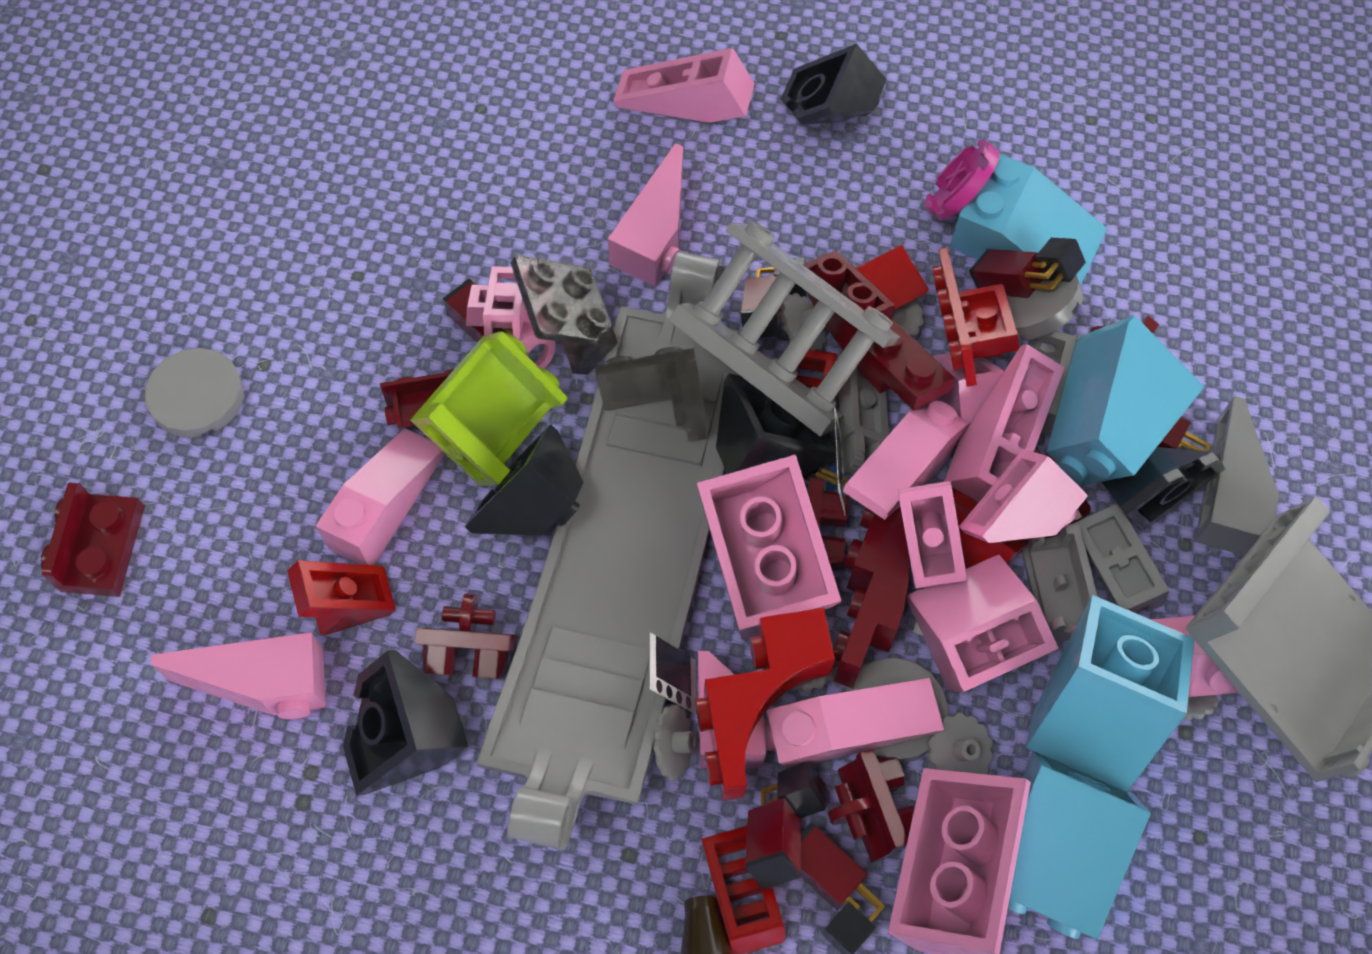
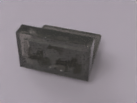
M516 255L510 264L534 335L538 339L562 342L572 373L588 375L618 344L591 267Z
M666 347L656 351L654 355L640 358L616 356L608 359L605 364L594 367L606 411L671 399L676 427L686 425L688 441L707 438L705 403L694 348L683 350L680 347Z

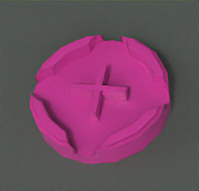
M985 139L978 140L977 146L979 148L976 149L971 145L955 156L937 177L938 180L935 185L939 187L936 195L927 194L925 209L939 221L949 219L962 210L984 187L994 172L999 161L1000 151Z

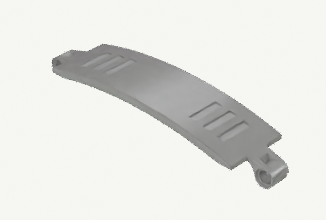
M678 251L671 274L667 309L663 314L620 306L575 465L584 482L576 498L580 507L563 526L560 527L557 524L530 611L477 762V766L480 768L522 777L527 780L526 784L518 789L513 802L507 830L509 838L565 851L581 801L585 795L593 794L635 805L639 803L653 752L654 730L657 726V718L662 714L667 700L665 697L650 690V632L680 650L710 534L697 483L723 476L725 473L724 465L716 449L723 385L728 373L739 375L669 322L668 319L678 304H697L698 301H705L724 271L725 265L720 264L719 259Z

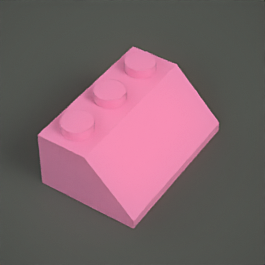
M796 455L697 483L742 640L757 636L760 617L818 608L826 610L841 603L839 591Z
M923 768L888 934L917 951L930 954L1000 953L1030 781L1025 778Z

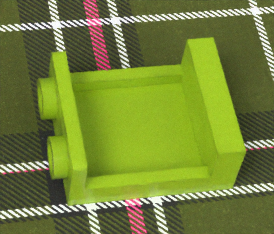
M502 331L483 336L410 420L479 486L499 485L511 471L504 465L544 415L551 408L562 406L568 399L558 388L560 384L557 378L548 370L538 367L526 355L527 349L520 340Z

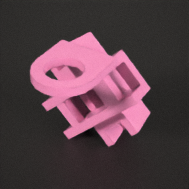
M492 266L489 285L471 286L466 326H484V336L492 334L493 328L513 329V336L526 347L527 356L535 346L543 344L544 351L535 364L544 369L551 362L555 352L554 322L550 320L548 311H553L549 287H528L527 268ZM500 278L518 280L517 283H501Z

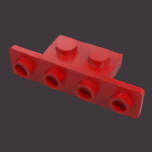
M948 247L938 249L941 265L933 266L932 271L946 339L949 344L953 371L963 370L966 386H975L977 382L973 359L980 357L993 358L1007 352L1018 351V334L1003 284L958 292Z

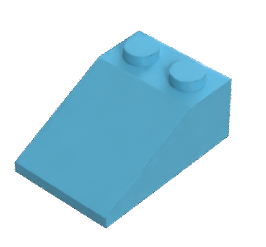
M1000 154L997 166L984 187L962 209L949 248L979 259L987 249L1037 252L1038 254L1051 237L1076 239L1086 261L1076 274L1080 284H1082L1107 228L1035 167Z

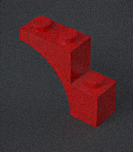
M824 608L760 617L757 636L750 637V650L754 669L763 668V670L705 679L704 698L695 699L696 713L700 732L710 731L713 751L705 752L706 771L709 785L720 786L722 801L744 798L747 787L745 773L747 745L754 728L769 707L791 689L805 682L830 675L835 656Z

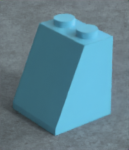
M1135 315L1082 335L1074 347L1047 453L1080 486L1133 476L1205 386Z
M1092 595L1033 711L1026 748L1127 793L1187 714L1194 638Z
M1032 751L1022 777L1031 783L1008 909L1019 914H1026L1029 908L1048 917L1047 924L1068 937L1079 939L1081 933L1098 940L1151 813L1134 793L1129 791L1126 793Z

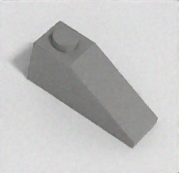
M1234 396L1217 419L1211 451L1220 459L1225 470L1205 484L1194 542L1245 556L1277 517L1279 494L1245 399Z

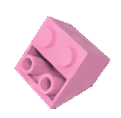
M995 555L966 568L967 581L923 587L906 595V599L947 690L965 692L1059 649L1036 598L1000 555Z

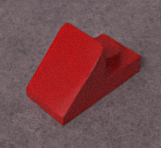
M298 560L287 570L298 617H315L320 635L339 632L389 616L396 611L384 566Z

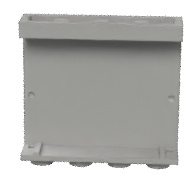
M1317 496L1277 515L1185 628L1315 782L1336 776H1341L1342 778L1347 776L1350 778L1357 775L1368 766L1370 762L1368 756L1372 751V611L1309 539L1330 513L1329 509Z

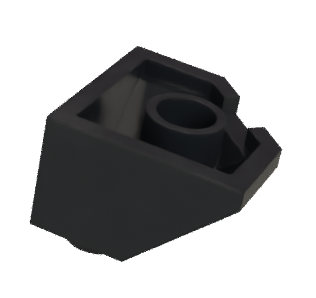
M854 44L794 68L780 99L802 125L843 122L857 116H866L874 111L879 104V97L887 79L859 45Z
M728 373L723 385L716 449L727 474L796 455L801 473L804 475L837 459L836 446L829 433L819 436L742 376Z
M550 424L518 456L509 467L511 471L495 487V490L498 492L496 493L491 489L486 494L464 527L475 534L541 536L554 523L561 527L570 520L580 507L576 498L584 482L555 427Z
M1156 447L1135 475L1102 481V483L1122 511L1145 530L1223 472L1225 467L1213 452Z
M387 650L358 674L354 696L362 699L356 725L347 726L343 743L356 796L366 795L436 770L469 747L454 698L398 651Z

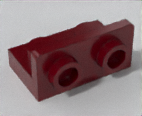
M69 482L64 497L58 501L55 508L54 517L56 524L50 544L44 547L41 554L42 575L60 592L120 597L144 511V504L139 498L89 494L80 483Z

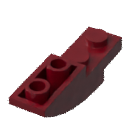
M837 250L803 264V266L863 310H866L868 306L873 307L893 322L890 329L900 336L895 345L883 348L874 341L856 367L879 393L891 388L915 411L952 391L955 377L892 319L895 304ZM807 292L815 307L819 300ZM834 313L826 324L831 335L843 351L858 331L856 327L837 313Z
M901 507L885 520L868 508H865L859 525L868 529L863 541L853 539L843 566L852 570L847 588L855 591L847 616L856 620L851 634L841 630L838 635L833 652L835 656L834 661L839 663L833 681L852 689L869 645L889 652L904 610L909 582L910 556Z

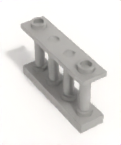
M750 221L749 224L730 223L726 232L742 244L705 301H698L697 304H678L668 321L819 436L825 435L835 429V396L874 341L885 348L895 345L900 336L890 329L893 322L883 313L870 306L863 310L773 244L772 241L775 235L764 226L755 221ZM758 255L779 270L780 273L742 330L736 329L733 332L720 322L722 319L720 311ZM797 284L819 301L781 357L770 360L757 350L760 346L757 340L792 288ZM834 313H837L856 327L858 331L818 388L812 387L809 389L795 379L798 375L795 369ZM836 409L838 422H840L844 415Z

